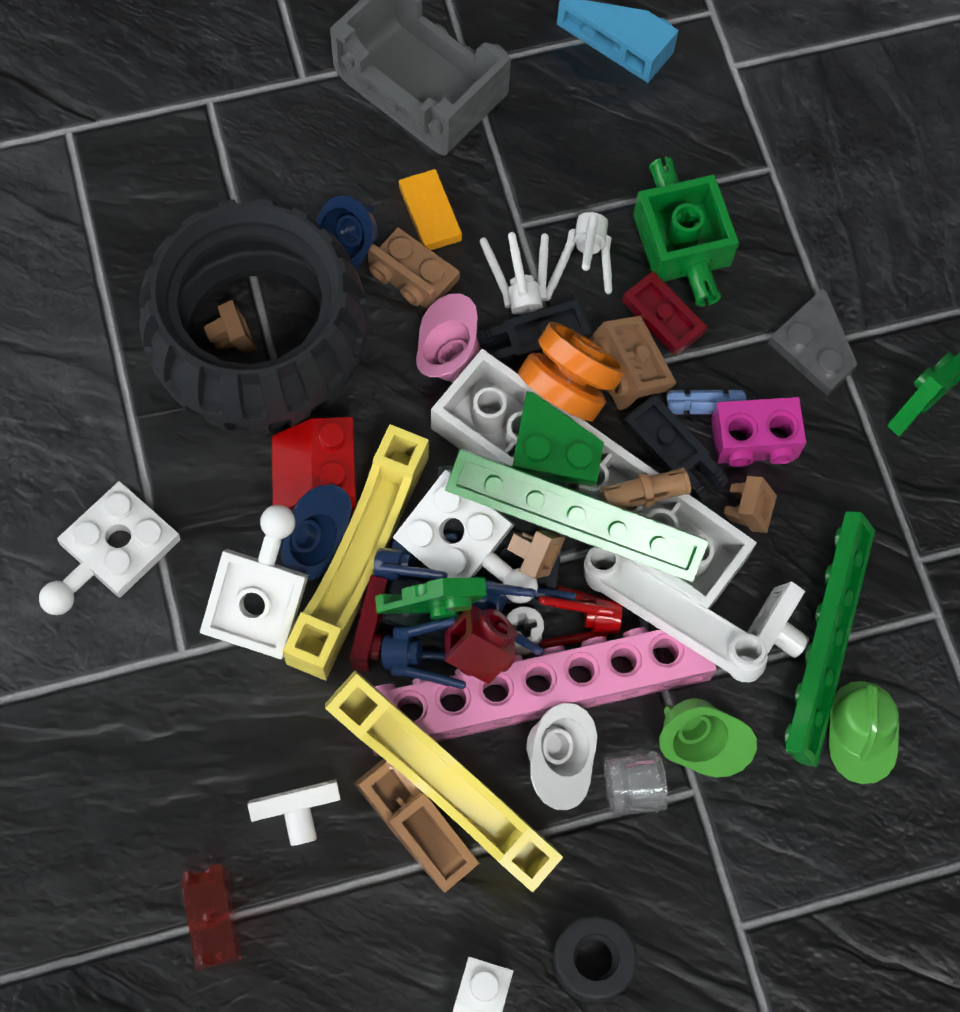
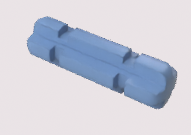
M670 390L667 392L665 404L673 414H683L684 410H688L689 414H713L717 402L746 400V394L743 390H728V394H723V390H690L689 394H685L684 390Z

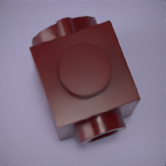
M472 605V609L465 610L445 632V661L457 667L465 675L474 676L490 684L501 671L506 672L514 663L517 653L515 639L518 636V632L514 630L511 622L499 611L494 609L483 611Z

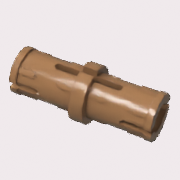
M684 467L650 476L647 473L638 474L636 479L600 487L601 500L622 508L640 505L648 508L654 506L656 501L691 493L690 479Z

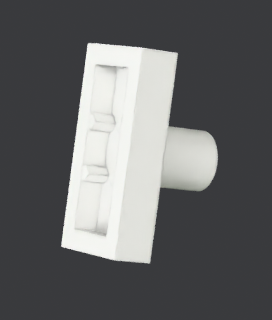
M792 581L773 588L747 633L759 637L764 642L768 653L775 644L790 656L796 658L806 648L809 637L787 622L805 593L803 589ZM740 656L741 659L746 661L754 660L749 656Z
M334 779L249 800L247 805L251 822L284 814L290 844L294 846L317 839L310 807L341 799L337 780Z

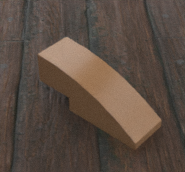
M382 759L354 782L355 786L390 830L444 893L480 864L427 795L421 792L417 786L385 759Z

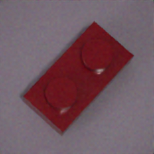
M653 271L623 294L622 302L635 316L642 317L646 327L675 357L706 332L707 326Z
M370 576L350 654V662L353 669L368 672L371 660L379 661L384 635L378 634L383 614H376L375 596L388 594V579Z

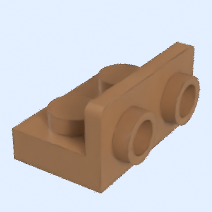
M399 227L379 248L372 244L367 253L369 270L377 280L384 284L391 283L400 290L402 296L414 306L421 305L427 310L435 301L444 297L460 279L459 270Z
M641 316L603 322L590 338L591 341L615 357L627 371L613 391H608L619 410L628 409L639 397L668 392L676 384L671 371Z

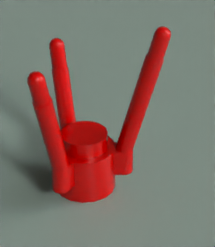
M558 585L557 590L574 592L576 594L575 600L578 601L546 596L539 598V603L542 605L584 612L583 625L586 628H591V632L544 639L540 642L542 648L582 643L595 637H606L607 639V634L618 635L620 632L622 605L614 600H609L608 596L592 595Z

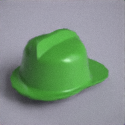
M866 681L850 682L841 687L834 697L829 726L830 759L836 770L847 780L859 784L876 783L887 777L896 763L899 742L898 708L889 693L880 686Z
M697 698L683 700L675 706L666 705L664 708L665 720L664 728L659 737V748L665 758L700 774L715 778L736 774L752 762L757 751V738L751 727L742 720L718 710L706 700Z

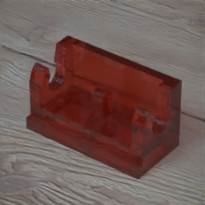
M221 864L208 866L207 871L192 873L189 871L183 873L181 885L196 971L242 961L226 869Z

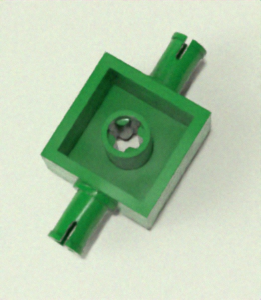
M664 157L666 165L664 167L661 158L656 159L649 165V170L652 173L657 188L638 192L633 213L651 271L663 282L688 277L696 305L704 307L705 298L708 301V305H712L720 300L721 294L717 289L711 271L731 266L739 245L715 175L680 182L671 157Z

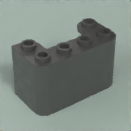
M360 0L330 28L333 64L342 80L440 155H447L508 95L511 57L508 56L507 52L500 45H492L487 42L482 43L476 52L467 45H461L449 36L443 26L437 23L433 24L422 15V0Z

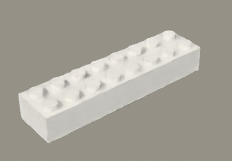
M481 349L431 409V429L459 449L463 448L512 467L526 392H533L604 442L596 488L569 483L568 488L601 500V486L627 482L636 479V476L642 473H647L648 476L659 474L584 420L563 411L541 397L520 378L519 374L483 349ZM689 494L656 501L654 506L644 508L643 505L625 508L706 538L709 541L693 582L628 559L709 610L746 562L757 543Z

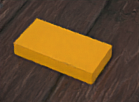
M436 169L399 180V189L422 245L429 250H434L462 241L461 230Z

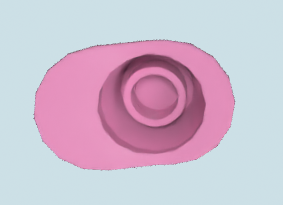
M461 293L448 294L435 301L422 317L416 356L417 367L422 374L454 383L481 351L477 339V309L470 297Z

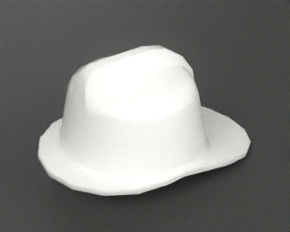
M561 703L551 707L531 729L527 738L526 749L531 762V780L535 792L545 804L556 810H569L578 806L586 797L591 782L597 732L595 723L589 713L577 704Z

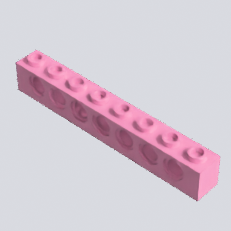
M641 627L623 633V638L607 641L606 637H595L582 642V647L565 651L564 646L550 647L544 649L539 657L523 660L521 655H516L512 666L506 672L501 671L490 684L474 676L465 675L457 669L455 675L450 677L465 681L466 687L464 689L448 687L417 678L412 680L413 685L396 688L395 684H384L375 688L399 709L406 704L419 706L423 713L414 722L436 742L541 719L551 707L561 703L577 704L585 709L709 681L717 668L713 662L662 630L648 632V628ZM656 648L668 649L674 656V662L670 664L660 663L654 657L653 650ZM615 657H624L631 662L633 671L619 673L612 667L611 660ZM575 666H582L590 672L592 679L585 683H578L570 677L569 670ZM539 675L548 681L550 688L541 693L534 692L529 689L526 680L531 676ZM490 685H499L506 690L508 696L501 702H492L485 697L483 691ZM456 694L463 698L465 706L457 712H450L442 707L441 700L447 695ZM373 750L374 756H378L379 754Z

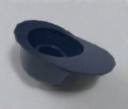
M339 195L327 201L316 221L321 229L325 228L337 238L347 251L354 268L357 270L372 244L375 245L378 236V225L372 214L374 209L371 206H363L360 201L351 196Z
M334 484L319 485L307 491L298 500L294 509L291 510L295 517V527L288 537L281 539L279 551L281 552L284 567L309 575L307 580L317 579L326 573L345 534L350 520L352 505L350 496L342 487Z

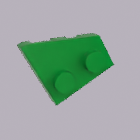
M951 352L947 353L934 368L929 367L914 382L913 385L918 390L887 425L896 435H902L921 412L923 414L926 413L960 381V353L956 356Z
M527 391L512 467L539 477L569 480V483L596 488L604 442L535 393Z
M440 578L424 584L402 588V594H380L375 596L376 614L430 613V619L433 620L457 617L458 611L472 609V603L487 595L485 578Z

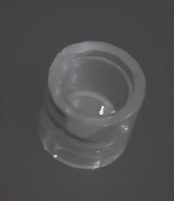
M651 751L646 754L605 758V788L612 817L648 812L657 813L667 809L666 776L663 761L658 752Z

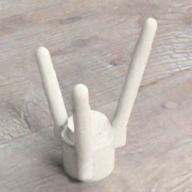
M586 212L578 216L576 229L569 230L567 243L547 285L548 300L545 301L551 299L575 245L583 253L582 269L584 271L590 269L592 255L601 250L604 290L607 294L612 292L610 258L612 238L607 235L608 220L603 215Z
M514 232L508 234L515 277L510 280L511 286H508L487 239L482 237L480 244L502 292L505 308H511L514 315H525L541 310L543 308L542 301L548 300L546 289L549 249L548 234L544 233L541 235L537 282L534 281L532 275H524L516 234Z

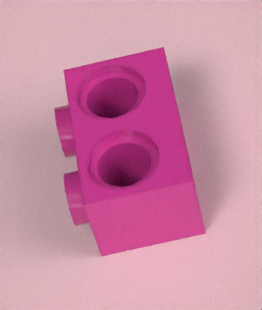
M799 397L717 402L711 417L717 463H729L733 467H743L752 464L754 461L770 460L772 464H786L798 458L806 445ZM779 428L783 430L787 438L776 437L770 429ZM729 431H740L746 436L747 440H736L730 435Z

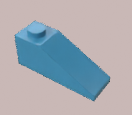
M588 0L559 1L558 26L647 83L674 53L679 30L674 28L666 19L658 18L647 10Z

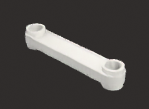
M596 546L589 550L584 559V577L588 586L593 590L613 599L721 667L740 682L755 681L763 674L767 664L768 651L764 642L759 637L748 634L625 557ZM604 567V568H608V569H607V570H600V569H597V568ZM740 656H749L754 660L746 661L741 659Z

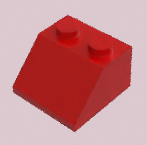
M353 417L313 418L272 436L273 505H283L293 510L298 500L307 491L319 485L334 484L342 487L350 496L351 513H354L357 507Z

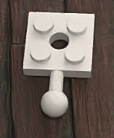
M445 469L393 536L397 542L427 567L438 571H445L448 574L447 578H471L483 566L502 581L504 585L533 588L537 592V579L520 572V568L513 570L511 566L494 553L515 526V523L498 510L445 491L451 474L450 470ZM452 518L460 520L465 530L463 538L455 544L447 541L443 533L444 525ZM506 595L510 601L515 603H526L533 598Z
M118 481L57 538L59 544L81 564L63 581L49 582L41 589L39 603L42 609L51 615L66 613L74 603V593L93 575L118 598H121L180 541L179 533ZM116 531H126L131 535L129 543L121 548L111 547L108 544V538Z
M272 505L263 512L260 519L262 531L266 535L258 559L229 549L222 552L200 633L282 659L284 657L282 651L293 630L309 575L275 564L281 539L288 537L293 532L295 517L286 506ZM247 593H257L263 598L265 609L261 615H252L245 609L243 601Z

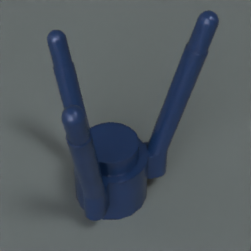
M456 533L444 535L449 542L458 540ZM394 540L392 548H379L375 555L374 575L388 579V582L398 578L415 585H420L424 583L413 580L414 577L428 579L448 577L445 571L417 567V558L413 554H409V551L396 540Z
M485 579L487 595L472 603V605L483 611L494 609L501 613L506 604V595L525 597L546 596L575 600L576 594L574 592L538 588L536 592L533 588L504 585L503 583ZM518 633L515 639L517 644L537 655L542 653L543 650L539 645Z
M450 617L412 627H394L393 635H386L383 638L381 648L383 668L391 670L392 676H409L448 687L464 689L466 682L463 680L413 668L414 666H420L422 661L446 662L445 652L423 651L421 640H414L413 636L450 627L458 618Z

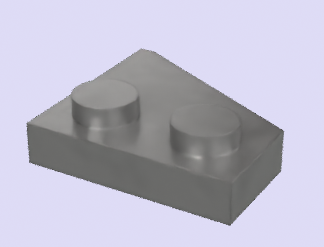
M823 289L770 337L768 342L771 347L826 396L837 388L857 366L856 359L828 294Z

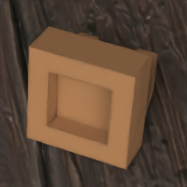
M233 300L217 306L221 317L207 324L204 328L209 341L215 344L218 352L236 347L243 356L257 350L245 316Z
M747 476L746 482L731 485V494L735 499H740L741 501L740 505L736 507L725 506L724 515L731 522L748 526L752 532L767 533L777 495L763 477Z
M550 529L536 531L535 535L528 532H523L522 535L514 533L507 550L524 559L520 572L534 579L550 575L566 536Z

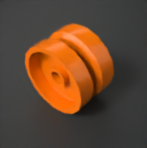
M550 322L538 339L539 345L545 354H529L519 369L518 374L531 389L556 407L577 418L593 422L606 403L599 389L613 391L627 371L615 357L587 337L562 324Z

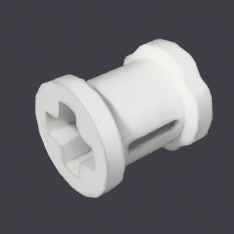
M518 607L508 614L507 619L511 622L514 630L517 629L518 625H524L526 631H531L528 639L537 645L541 642L544 621L535 609ZM515 642L516 654L528 655L532 653V651Z

